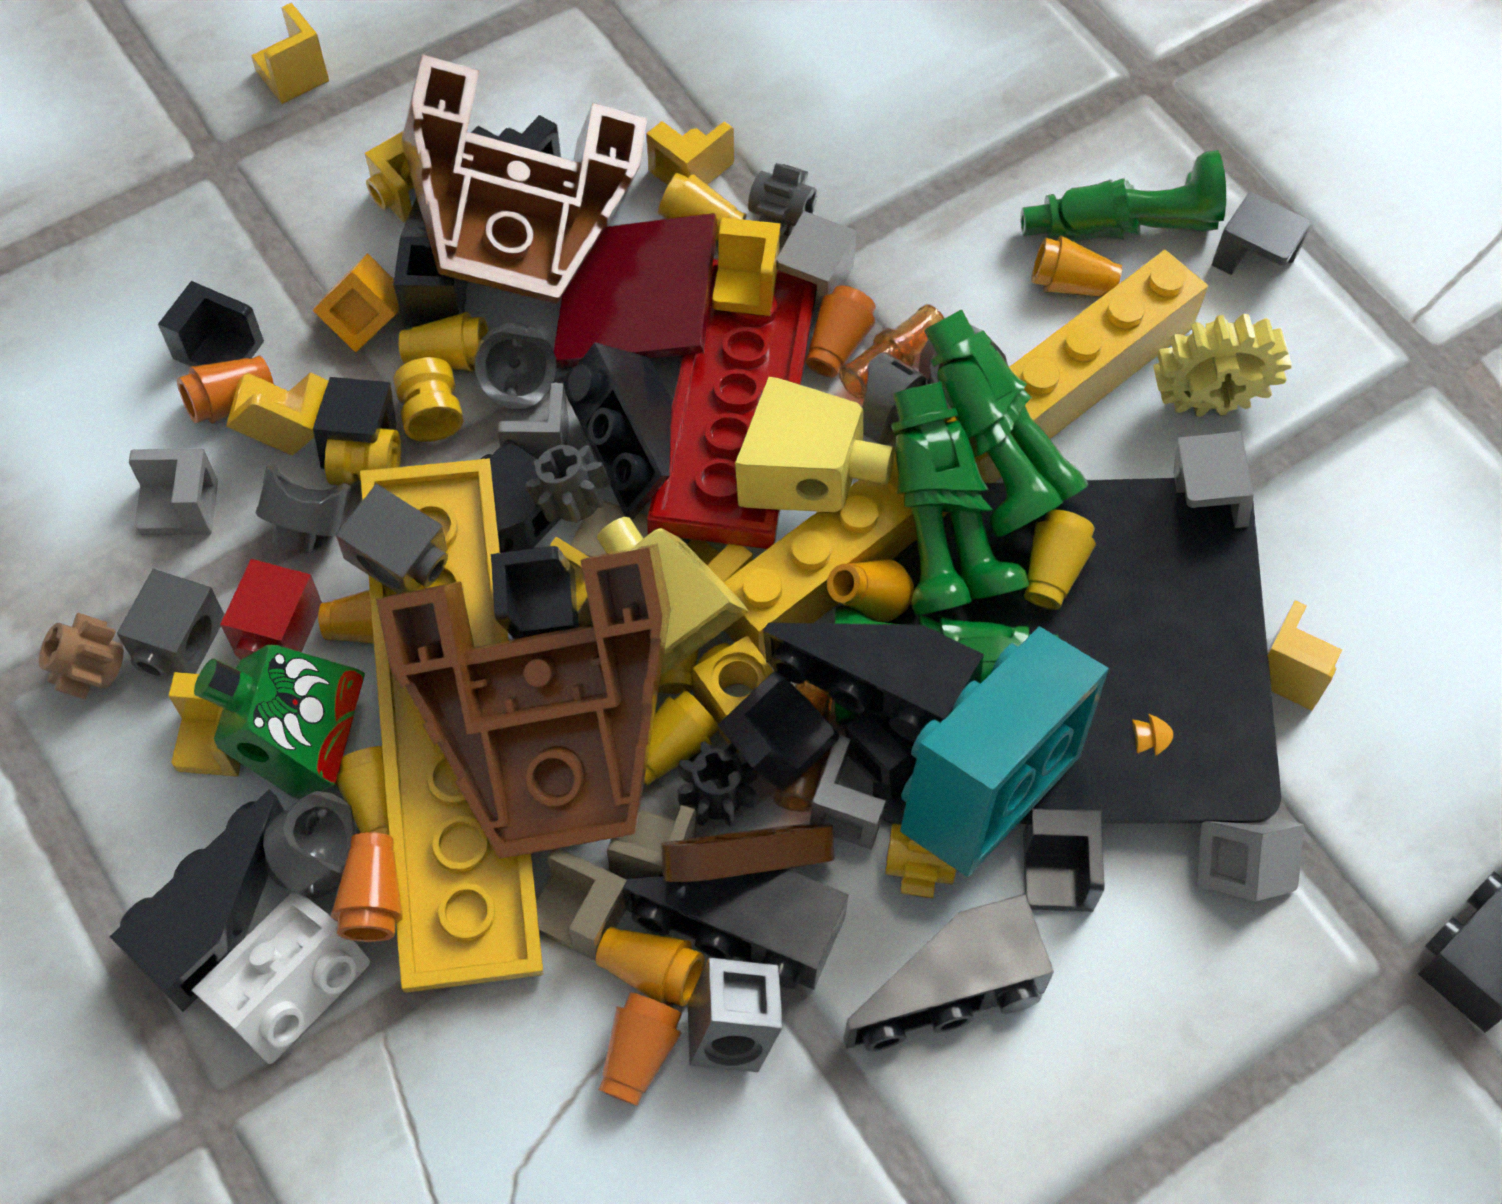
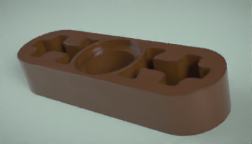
M832 824L786 825L661 843L663 880L672 882L712 880L835 860Z

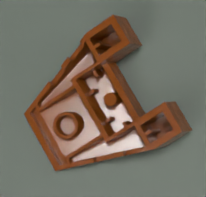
M422 54L401 142L438 274L557 304L622 205L641 163L647 118L592 103L577 139L573 161L470 133L467 131L480 70Z
M658 543L595 555L580 560L593 625L474 647L461 581L376 599L390 669L401 688L405 687L425 721L422 725L433 744L439 745L458 779L455 781L499 859L634 835L637 832L671 612Z

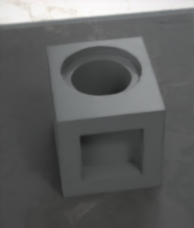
M377 483L336 534L344 560L397 594L417 590L420 585L429 587L439 577L448 560L443 525Z
M152 569L116 634L129 653L131 664L139 671L158 679H166L168 674L174 675V672L196 674L221 627L220 623L225 614L211 587Z
M708 958L687 1003L689 1066L759 1072L782 1030L778 965Z

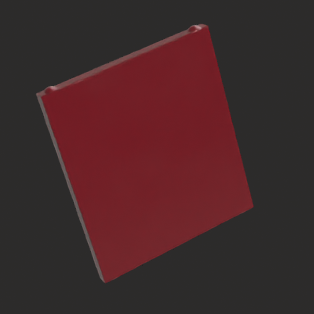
M715 213L607 226L562 295L553 350L556 356V369L576 367L594 342L649 357L650 359L704 353L717 231Z

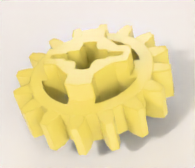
M1242 314L1234 323H1228L1224 315H1219L1215 321L1206 323V328L1198 322L1191 324L1193 333L1189 336L1172 335L1170 337L1172 348L1159 349L1157 352L1159 363L1153 365L1162 402L1164 404L1174 402L1175 411L1178 413L1194 407L1196 417H1202L1209 409H1216V412L1222 416L1227 415L1228 411L1238 409V405L1244 409L1251 408L1250 399L1255 396L1260 398L1271 397L1270 385L1284 384L1287 381L1284 371L1292 367L1282 329L1272 330L1270 320L1267 318L1252 325L1249 314Z

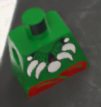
M266 645L242 659L236 668L214 658L209 660L198 675L194 694L223 708L214 736L217 748L288 795L300 800L313 792L323 791L335 785L365 672L282 646Z

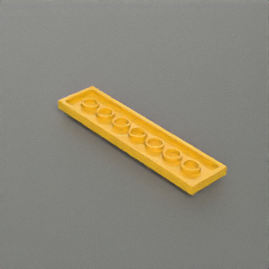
M490 458L360 471L362 501L377 483L443 525L448 560L439 577L429 587L461 581L474 647L509 641L508 632L496 621L494 615L491 554L500 553ZM368 575L389 836L393 838V851L395 854L403 915L402 921L396 923L401 989L404 993L544 975L531 853L502 859L498 858L455 782L458 780L439 745H434L422 725L425 721L405 687L401 688L390 669L376 599L397 593ZM420 585V587L417 590L429 587H424L423 585Z

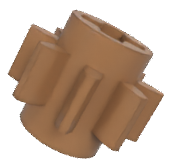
M81 613L76 614L72 627L62 623H55L49 629L41 645L39 667L50 672L47 682L55 684V691L86 699L91 685L106 689L114 682L120 671L124 655L123 645L112 640L116 633L115 629L107 627V622Z

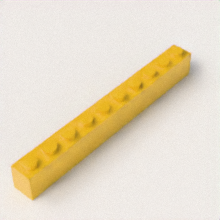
M1163 250L1009 366L1017 377L1027 383L1024 390L1032 398L1025 406L1034 422L1051 439L1157 357L1159 349L1171 346L1170 337L1172 335H1185L1192 329L1191 324L1196 322L1208 285L1167 250ZM953 417L947 422L956 421V418ZM896 452L888 484L858 480L850 487L843 509L837 512H816L723 582L743 602L749 611L723 630L734 642L749 636L766 660L763 630L768 623H814L840 603L831 598L827 589L828 576L833 568L840 564L882 559L892 560L917 539L911 508L904 507V494H896L898 486ZM987 452L975 457L981 478L985 483H994L1001 478L999 471ZM943 511L942 516L944 517L949 512Z

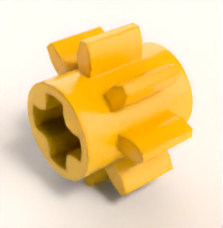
M892 824L885 875L902 877L900 894L933 899L935 882L948 885L954 884L956 869L901 833V825Z

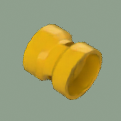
M419 358L403 364L395 372L393 381L397 398L404 404L400 413L404 431L408 437L420 442H433L452 436L461 429L464 419L460 402L453 395L456 385L452 368L446 361L438 358Z
M380 428L378 439L373 443L327 439L325 475L330 485L339 486L344 482L351 486L358 478L361 481L360 471L400 467L401 439L397 430Z

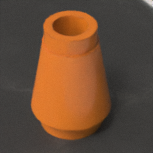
M840 285L836 286L831 294L825 295L822 298L809 353L805 360L806 365L811 370L825 377L832 378L838 375L840 369L875 325L876 321L873 314L876 310V305L868 295L853 287Z
M260 355L251 359L245 358L189 367V374L177 378L180 397L194 423L208 420L211 424H214L229 415L238 380L245 373H250L274 384L269 367Z
M366 832L355 834L351 837V846L331 913L332 919L338 921L337 935L339 937L359 942H379L394 937L395 924L402 921L403 915L395 854L393 851V838L382 833Z
M630 992L624 1008L616 1006L602 1073L603 1079L598 1090L638 1106L642 1094L646 1092L682 1032L676 1029L682 1013L661 1002Z

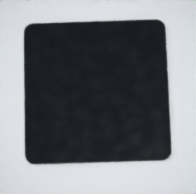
M1174 478L1086 480L1089 485L1085 489L1064 500L1061 505L1053 509L1080 515L1089 520L1095 527L1092 538L1095 540L1096 546L1066 598H1064L1060 609L1051 610L1032 604L1025 599L1026 588L991 597L971 599V602L957 607L919 614L937 622L939 615L953 620L987 622L1013 628L1028 626L1029 635L1040 626L1053 635H1058L1061 640L1109 668L1080 758L1032 809L1101 811V824L1203 823L1206 821L1259 823L1270 819L1278 811L1281 803V787L1269 660L1267 656L1268 649L1254 502L1252 503L1249 526L1235 528L1230 504L1189 507L1186 503L1185 492L1177 493ZM1004 482L985 483L989 490L982 492L981 495L993 510L981 513L992 553L999 562L1019 564L1026 571L1028 577L1035 524L1043 521L1046 514L1004 536L996 538L990 526V515L1006 499L1007 491ZM948 513L943 517L944 530L953 567L960 576L958 552L950 514ZM917 539L892 559L901 564L909 574L914 590L920 581L921 575ZM911 604L903 614L892 621L884 623L918 625V615H914ZM1150 714L1163 720L1173 731L1171 743L1156 756L1154 746L1137 753L1132 719L1150 723ZM873 782V797L886 801L882 819L891 824L901 825L906 807V802L901 799L902 793L891 800ZM1031 810L1018 824H1027Z

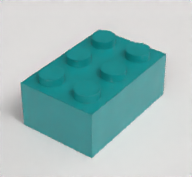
M1040 626L1020 646L1014 643L1009 644L996 660L991 674L981 684L977 681L970 682L957 698L952 712L941 723L937 720L930 721L918 735L911 751L912 756L917 758L914 773L907 781L901 795V799L906 802L900 832L966 877H969L1080 758L1109 668Z

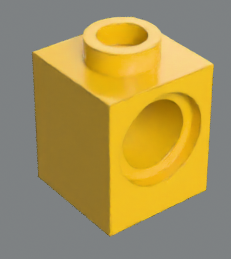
M749 636L742 638L732 645L722 643L708 650L699 659L697 665L692 667L693 695L719 724L748 696H730L723 691L726 687L733 684H743L754 690L774 671ZM719 729L718 731L720 732L724 740L727 742L728 745H730L732 742L723 733V731Z

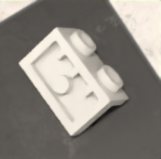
M292 891L192 991L209 1009L241 1036L266 1063L272 1064L364 972L370 964V959L355 941L347 940L337 935L338 921L332 919L329 914L307 897Z

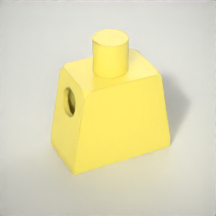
M768 377L735 462L738 506L759 509L837 512L844 508L853 478L888 484L893 469L895 447L863 441V408L857 402L779 378Z
M622 517L608 524L598 534L597 540L606 553L658 543L671 608L661 676L749 612L743 602L686 543L663 528L654 530L643 539L629 517Z

